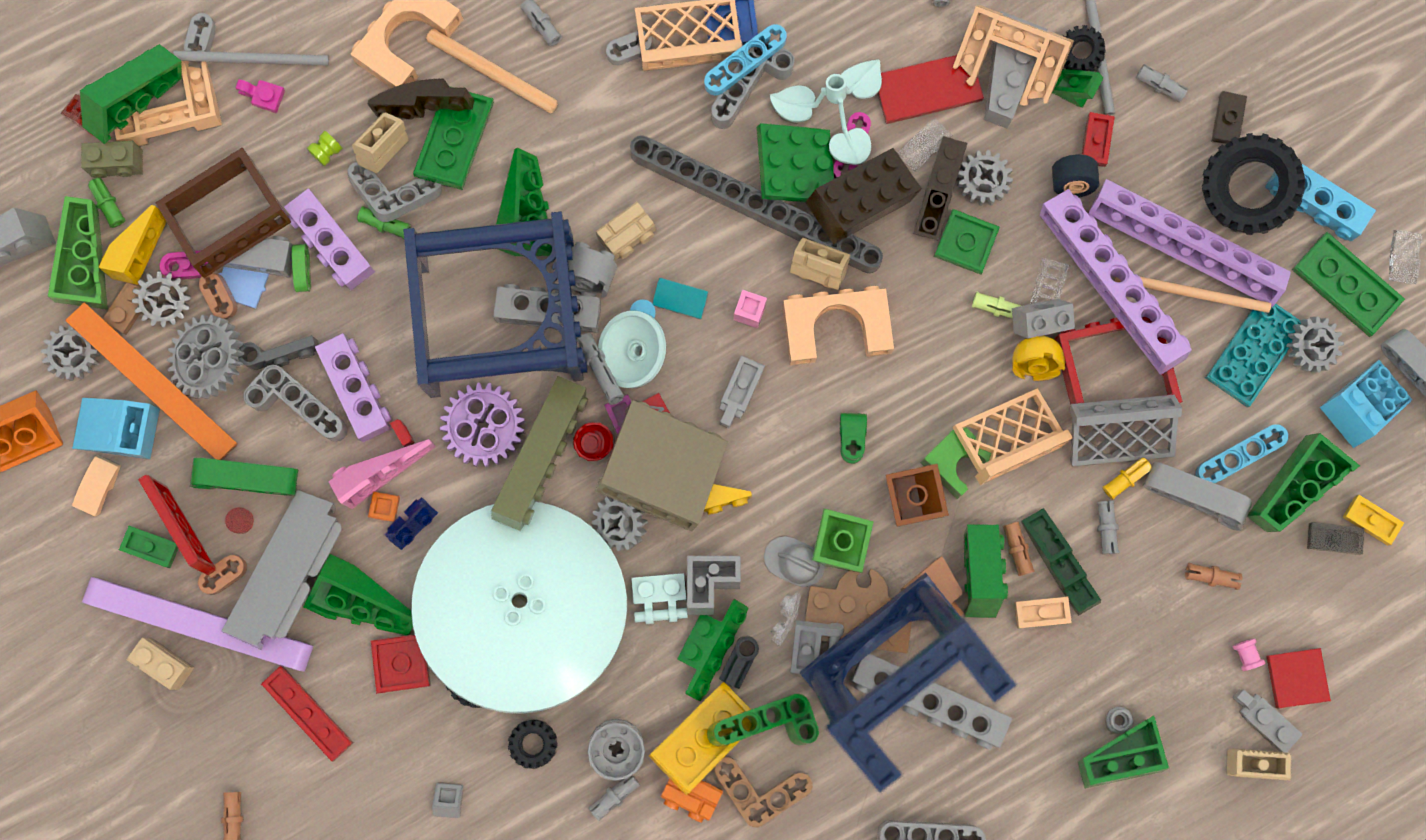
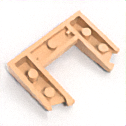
M976 6L953 65L954 69L961 65L971 76L966 82L973 86L992 41L998 42L1037 57L1020 105H1028V99L1043 97L1044 104L1048 103L1074 40L1030 26L987 7Z
M182 61V77L187 100L145 110L141 114L136 111L127 119V126L122 130L118 128L114 130L116 141H134L138 146L148 144L147 138L190 127H195L197 131L222 125L207 63L202 62V68L189 67V61Z

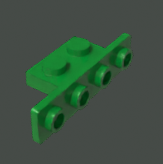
M734 599L722 622L708 615L699 616L677 660L697 670L685 692L686 695L702 701L703 697L708 693L710 683L716 672L721 668L722 660L727 650L732 646L740 625L744 623L749 607Z

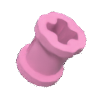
M1255 638L1232 646L1239 654L1243 664L1241 667L1242 671L1254 669L1265 664L1264 659L1260 658L1255 646L1257 642Z

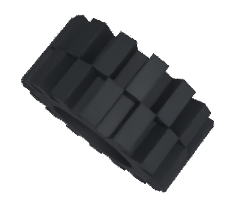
M1083 25L1082 29L1075 26L1072 32L1069 29L1066 32V36L1063 37L1074 40L1064 64L1066 69L1094 72V68H1099L1101 61L1105 59V41L1102 38V34L1099 31L1096 32V29L1092 26L1088 29L1087 25ZM1087 42L1091 45L1092 52L1087 58L1079 59L1073 55L1072 50L1077 43Z
M527 720L518 724L511 731V736L508 739V750H510V756L516 761V764L523 766V768L536 769L546 765L554 757L558 746L557 736L553 732V728L545 722ZM531 733L539 735L543 741L542 750L535 755L528 754L523 749V740Z

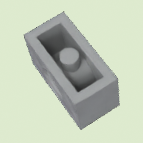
M1053 299L1012 308L1014 333L1025 338L1075 329L1073 303L1061 299Z

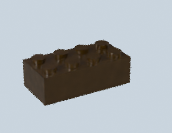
M891 148L816 188L805 203L832 243L836 244L910 203L922 188L895 149Z

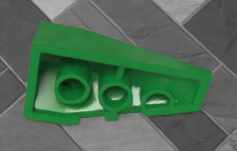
M520 148L514 149L496 224L548 219L546 211L549 210L548 201H544L541 187L544 184L538 158ZM536 241L530 242L531 245L523 244V248L526 251H530ZM549 244L542 245L537 250L536 256H550L552 246ZM498 249L513 256H523L513 251Z
M329 554L303 608L328 619L336 620L337 617L351 619V624L360 625L361 622L374 624L379 630L408 636L413 628L412 611L355 565L332 554Z

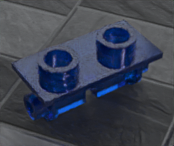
M423 497L419 500L415 499L404 511L409 517L406 521L399 516L387 528L388 531L385 533V536L400 550L409 545L415 536L425 526L429 525L438 514Z

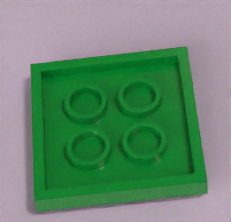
M760 123L756 127L762 199L806 202L816 188L834 179L833 159L829 150L830 130Z

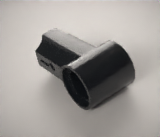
M742 636L736 641L735 647L719 677L720 680L740 689L759 652V645L753 637ZM744 641H751L754 644L753 653L743 655L739 651L740 644Z

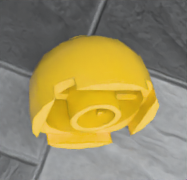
M1045 335L1025 338L1017 344L1013 352L1012 371L1019 378L1025 379V375L1033 376V381L1050 380L1061 375V369L1065 370V358L1061 346L1057 341Z

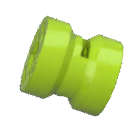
M326 131L319 136L317 144L311 143L307 147V150L323 166L330 162V156L338 154L343 149Z

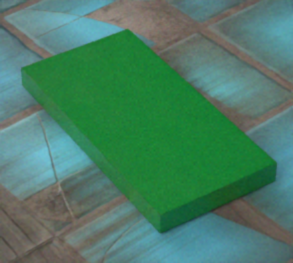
M469 92L474 99L473 110L453 111L451 109H439L436 111L415 166L414 177L463 190L491 113L494 99Z
M1325 232L1292 268L1299 277L1369 337L1377 332L1405 300L1403 296L1328 232Z

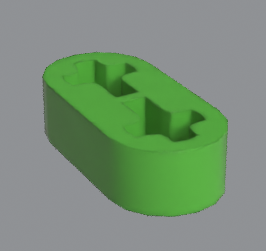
M307 244L292 245L293 284L296 292H309L311 290L310 255Z

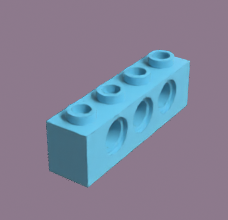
M1302 164L1305 175V192L1302 197V203L1296 210L1307 213L1313 217L1317 224L1334 230L1335 234L1341 239L1353 241L1360 236L1376 210ZM1274 171L1265 188L1270 190V193L1275 197L1279 181ZM1315 196L1322 200L1323 205L1315 201ZM1337 210L1344 214V219L1337 215Z

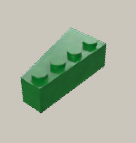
M1321 433L1306 435L1253 506L1247 517L1265 532H1281L1304 513L1306 508L1321 499L1324 493L1333 486L1338 485L1344 480L1343 478L1346 475L1355 471L1360 465Z

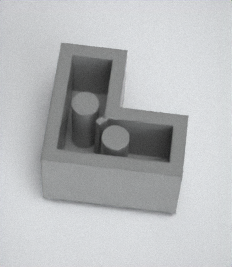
M687 556V615H714V589H740L741 556Z

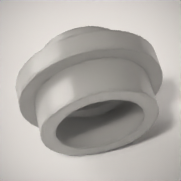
M1114 707L1106 715V724L1112 732L1123 734L1131 729L1133 717L1126 708ZM1117 715H1120L1123 718V722L1121 725H1117L1115 723V717Z

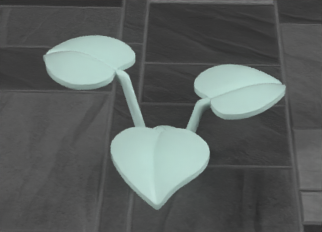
M880 60L857 64L845 70L841 75H830L826 79V88H821V93L816 101L813 91L808 87L792 86L778 93L770 94L771 103L775 111L782 118L790 122L799 123L811 118L812 108H817L826 95V98L831 103L838 104L843 131V133L836 134L831 138L829 143L831 155L842 163L851 165L863 164L870 155L871 140L869 135L861 128H854L848 132L843 100L846 98V94L850 93L858 99H867L875 96L880 91L882 84Z

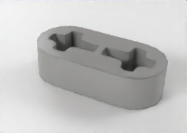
M199 13L192 17L184 43V51H192V48H197L199 43V46L202 48L201 51L210 52L216 32V25L209 15ZM205 21L208 24V27H203L201 32L198 26L203 25Z
M638 31L609 42L606 47V54L610 63L622 65L641 58L640 46L637 45V40L639 39ZM649 36L646 40L647 42H645L646 50L652 49V40ZM618 48L619 51H622V56L617 57L616 54H613V49Z

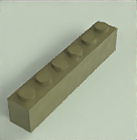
M557 376L491 509V518L519 531L522 530L524 524L529 525L534 515L532 507L535 501L540 502L546 488L543 487L546 478H552L557 466L554 462L557 456L562 457L566 449L567 442H565L568 433L572 435L576 429L578 420L575 418L578 412L583 413L589 399L586 398V387Z

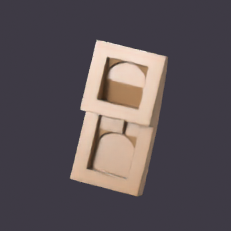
M99 455L95 456L81 481L72 506L93 516L99 515L107 492L114 487L121 465Z

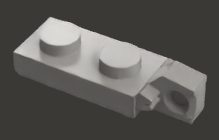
M741 355L721 400L719 410L724 411L720 421L721 426L729 429L734 417L741 419L765 365Z
M1239 689L1232 697L1243 707L1240 710L1243 715L1242 717L1280 752L1287 753L1303 735L1259 695L1255 694L1252 697L1245 690Z

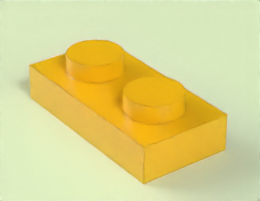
M1356 495L1343 515L1344 519L1387 546L1392 545L1404 525V522L1361 495Z

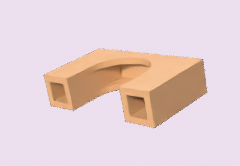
M446 0L389 1L384 6L382 15L378 20H374L369 25L367 34L363 39L358 40L354 44L351 56L357 65L390 88L414 82L418 78L415 69L389 50V39L392 32L400 24L416 20L424 22L450 37L463 21L462 14L458 8Z
M869 286L864 288V291L854 292L853 289H843L838 291L839 294L828 295V292H817L813 294V297L803 298V295L788 296V300L783 301V314L790 365L816 362L814 324L822 314L831 310L849 312L860 322L866 357L892 354L894 344L886 289H879V286Z

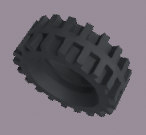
M1248 133L1242 138H1237L1236 136L1225 146L1222 144L1218 147V152L1214 156L1211 155L1208 160L1209 164L1203 172L1202 191L1211 214L1221 225L1230 228L1231 231L1236 233L1243 232L1246 235H1253V233L1265 234L1276 227L1278 229L1283 226L1282 224L1294 216L1298 206L1300 207L1305 192V175L1302 163L1296 156L1295 151L1291 146L1285 145L1283 140L1271 138L1269 134L1262 133V136L1253 135V133ZM1260 162L1267 164L1274 169L1278 176L1279 187L1276 196L1270 203L1261 208L1250 209L1242 207L1230 195L1229 182L1231 176L1237 168L1246 163Z

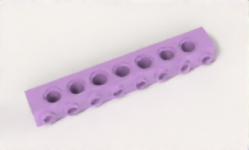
M1107 179L1092 203L1088 214L1257 300L1271 303V307L1276 304L1286 291L1291 274L1290 271Z
M1068 189L1045 202L1040 212L1041 218L1158 373L1161 375L1186 360L1192 351L1188 339L1179 334L1171 317L1163 313L1157 299L1143 287L1141 278L1130 270L1125 257L1117 253L1111 239L1098 228L1095 218L1092 215H1088L1084 210L1079 197L1073 195ZM1066 218H1072L1076 222H1069L1066 220ZM1086 237L1091 242H1084L1081 238ZM1096 257H1102L1106 262H1100ZM1111 277H1117L1121 282H1115ZM1126 297L1134 298L1136 303L1129 302ZM1141 317L1149 318L1152 323L1144 322ZM1162 337L1166 339L1168 344L1159 342L1157 338Z

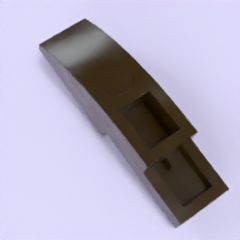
M440 78L419 80L393 87L369 99L367 105L377 117L386 112L395 117L411 120L413 118H424L425 109L431 111H438L439 109H451L453 111L473 110L474 99L466 88L449 87L445 79Z
M946 136L942 137L913 234L938 241L968 143Z

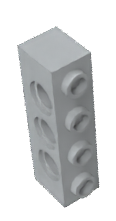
M513 284L497 287L493 317L499 323L540 327L546 315L541 309L548 302V292H545V289L540 287H530V290L520 289V286ZM555 290V293H551V295L557 296L559 291ZM582 292L581 296L572 295L577 296L578 306L581 308L580 312L574 315L575 322H580L581 331L598 333L601 311L600 298L596 297V294ZM520 300L529 301V306L525 310H518L516 308ZM559 301V302H555L556 304H558L559 306H561V302H560V301ZM553 314L552 322L558 323L563 327V324L559 322L557 317L560 314Z

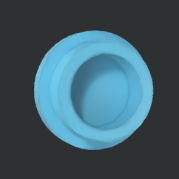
M638 300L630 308V311L644 312L655 318V307L648 300Z

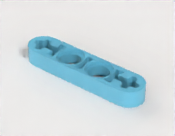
M777 24L768 26L711 69L704 78L706 91L714 96L724 93L782 49L787 38L785 29ZM773 33L775 36L780 34L779 42L772 40L768 43L769 50H767L765 44L770 41L771 34ZM752 47H759L763 53L759 58H752L749 56L748 50ZM732 62H739L743 69L739 73H732L729 71L728 66ZM721 70H724L726 76L720 80V87L716 85L710 86L711 79H720L723 76Z
M1271 425L1200 464L1195 471V476L1212 483H1217L1285 445L1288 441V432L1281 425ZM1272 432L1279 433L1280 437L1277 438V441L1274 440L1265 445L1263 440L1272 436ZM1249 442H1254L1258 445V455H1249L1246 450ZM1227 454H1232L1236 457L1237 465L1235 468H1229L1225 465L1224 458ZM1216 466L1220 468L1219 471L1211 475V478L1203 476L1206 472L1205 468L1207 470Z

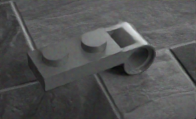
M311 335L264 351L256 344L247 342L239 347L238 350L244 352V355L238 357V360L252 370H259L269 365L283 367L290 363L289 360L298 357L299 359L312 357L314 352H316L315 346L319 345V343ZM252 351H257L256 359L248 362V354Z

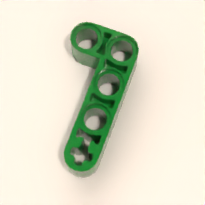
M193 458L189 487L198 489L219 488L295 496L299 470L288 467Z
M793 694L715 722L708 728L707 737L713 745L724 746L784 724L791 742L796 745H805L816 741L819 735V728L807 697L802 694ZM792 700L797 702L799 706L797 714L792 712L790 708ZM768 709H771L775 714L773 723L766 717ZM744 717L748 718L751 722V729L749 731L742 727ZM801 726L807 729L808 735L806 739L800 736L799 730ZM732 727L733 732L719 737L718 732Z

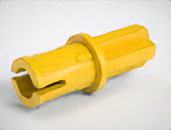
M1144 457L1140 458L1125 471L1120 470V474L1104 485L1102 487L1104 492L1111 500H1114L1116 496L1128 487H1134V483L1151 470V464Z

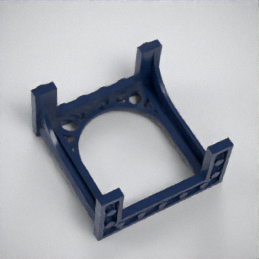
M562 211L551 212L552 218L425 233H417L414 228L403 229L417 383L430 398L441 397L439 382L534 371L563 372L570 374L574 382L584 381L583 373H588L583 348H578L577 338L581 337L580 322H575L574 312L579 311L577 296H572L571 286H576L574 270H569L568 261L573 260L572 247H574V240L569 220L563 218ZM536 241L530 251H526L523 248V244L531 245L530 242ZM542 245H551L552 253L547 259L539 260L536 258L537 250ZM504 249L519 253L535 264L542 273L547 285L548 308L541 326L531 338L521 345L508 350L430 359L422 273H429L428 256ZM556 259L552 265V269L555 271L553 273L547 272V265ZM553 290L559 291L557 296L551 295ZM559 301H560V302H561V306H559V305L556 304L555 302H559ZM553 314H560L557 317L559 322L563 324V327L558 323L552 322ZM553 328L559 331L562 336L559 343L549 342L544 336L545 330ZM540 340L547 349H541V346L534 349V343Z
M926 572L800 671L801 676L815 691L830 721L826 725L828 732L879 793L899 779L902 773L869 732L959 661L962 662L994 703L1017 686L967 621L961 618ZM918 620L930 622L940 636L866 695L857 700L844 685V680L849 670L909 622Z

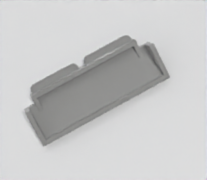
M297 490L222 629L223 633L260 650L264 646L261 643L264 635L275 640L276 637L284 638L288 634L310 592L309 585L305 583L308 576L316 577L319 575L342 531V527L337 519L328 515L329 512L334 514L336 511L334 503Z

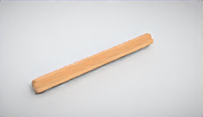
M431 29L427 34L426 39L430 44L548 113H553L557 108L558 103L554 98L441 32Z

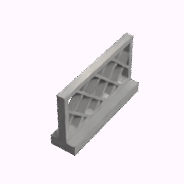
M1175 395L1071 404L1070 406L1073 437L1071 439L1070 460L1072 466L1133 461L1143 457L1145 459L1175 457L1178 417H1181L1182 407ZM1163 418H1170V423L1162 430L1155 425ZM1143 420L1146 423L1137 432L1129 427L1135 421ZM1109 423H1118L1120 426L1111 435L1104 430ZM1091 425L1094 427L1085 437L1079 433V426ZM1153 428L1158 434L1147 442L1142 436L1149 429ZM1126 430L1133 436L1122 445L1116 438ZM1098 433H1101L1106 439L1096 447L1090 441ZM1165 438L1168 441V449L1157 450L1154 448L1161 439ZM1137 440L1144 444L1137 452L1128 450ZM1111 443L1119 447L1113 454L1102 452ZM1085 445L1093 450L1087 456L1078 457V452Z

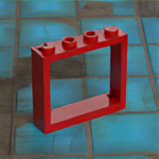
M1117 317L1110 319L1108 324L1101 325L1100 321L1086 324L1085 329L1060 332L1061 334L1054 338L1064 353L1065 370H1061L1070 405L1084 403L1069 342L1125 330ZM1141 317L1144 322L1152 323L1149 318ZM1162 337L1157 338L1159 342L1167 344L1166 339ZM1173 367L1163 373L1162 376L1167 395H1175L1178 402L1182 403Z

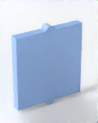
M224 267L222 273L219 274L225 279L236 303L256 309L262 292L266 291L265 284L269 274Z

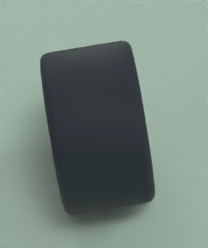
M1081 154L1060 158L1052 166L1053 190L1059 195L1069 189L1073 195L1079 198L1095 192L1099 187L1097 161L1088 155Z

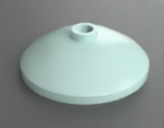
M626 311L618 314L608 322L600 336L598 348L604 352L606 364L613 374L617 385L623 388H638L649 383L660 371L666 354V340L661 326L652 316L640 311Z

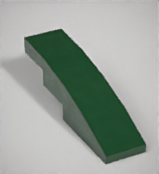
M1043 508L1023 519L1021 523L1063 594L1065 597H1068L1069 603L1079 616L1100 604L1101 598L1087 580L1086 572L1072 554L1073 549L1046 510Z

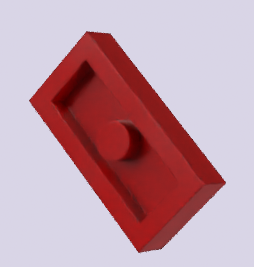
M1090 112L1087 117L1082 155H1088L1097 161L1098 166L1106 167L1115 116Z

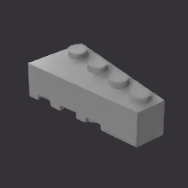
M1000 11V13L1009 18L1023 22L1025 24L1044 30L1046 32L1048 30L1039 25L1033 24L1026 20L1020 19L1018 17ZM994 41L984 120L1007 129L1013 119L1037 57Z

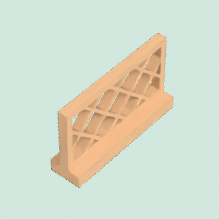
M699 0L635 8L643 71L721 62L742 47L735 0ZM721 5H730L731 13L726 19L715 13V10ZM696 8H701L707 12V15L701 22L690 15ZM671 11H677L683 16L676 25L665 18ZM652 14L658 20L649 28L642 23L641 15ZM711 16L722 23L715 33L704 26ZM686 19L697 26L690 36L679 29ZM661 22L672 29L665 39L654 32ZM726 26L734 32L735 40L725 41L718 34ZM700 29L711 36L706 43L700 44L693 39ZM675 32L686 39L682 46L675 47L668 42ZM651 35L661 42L657 49H645V42Z
M1038 388L958 423L953 427L954 432L978 471L975 477L980 485L1056 451L1073 439L1068 429L1062 430ZM1034 398L1038 405L1037 412L1025 408L1028 399ZM1008 408L1019 412L1017 421L1005 417ZM1024 414L1036 418L1034 428L1022 424ZM989 417L999 421L997 431L984 426L986 418ZM1040 421L1048 423L1053 432L1048 434L1040 431ZM1003 423L1015 427L1014 437L1001 433ZM971 427L978 430L976 440L967 437L963 429ZM1020 430L1032 434L1030 443L1018 439ZM983 433L995 437L993 447L981 442ZM1000 439L1012 443L1010 452L1007 453L998 449ZM979 448L991 453L990 460L984 464L978 456Z

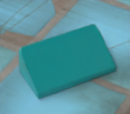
M659 278L652 304L655 307L701 319L707 302L708 291Z

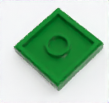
M952 209L934 257L981 275L1000 227Z

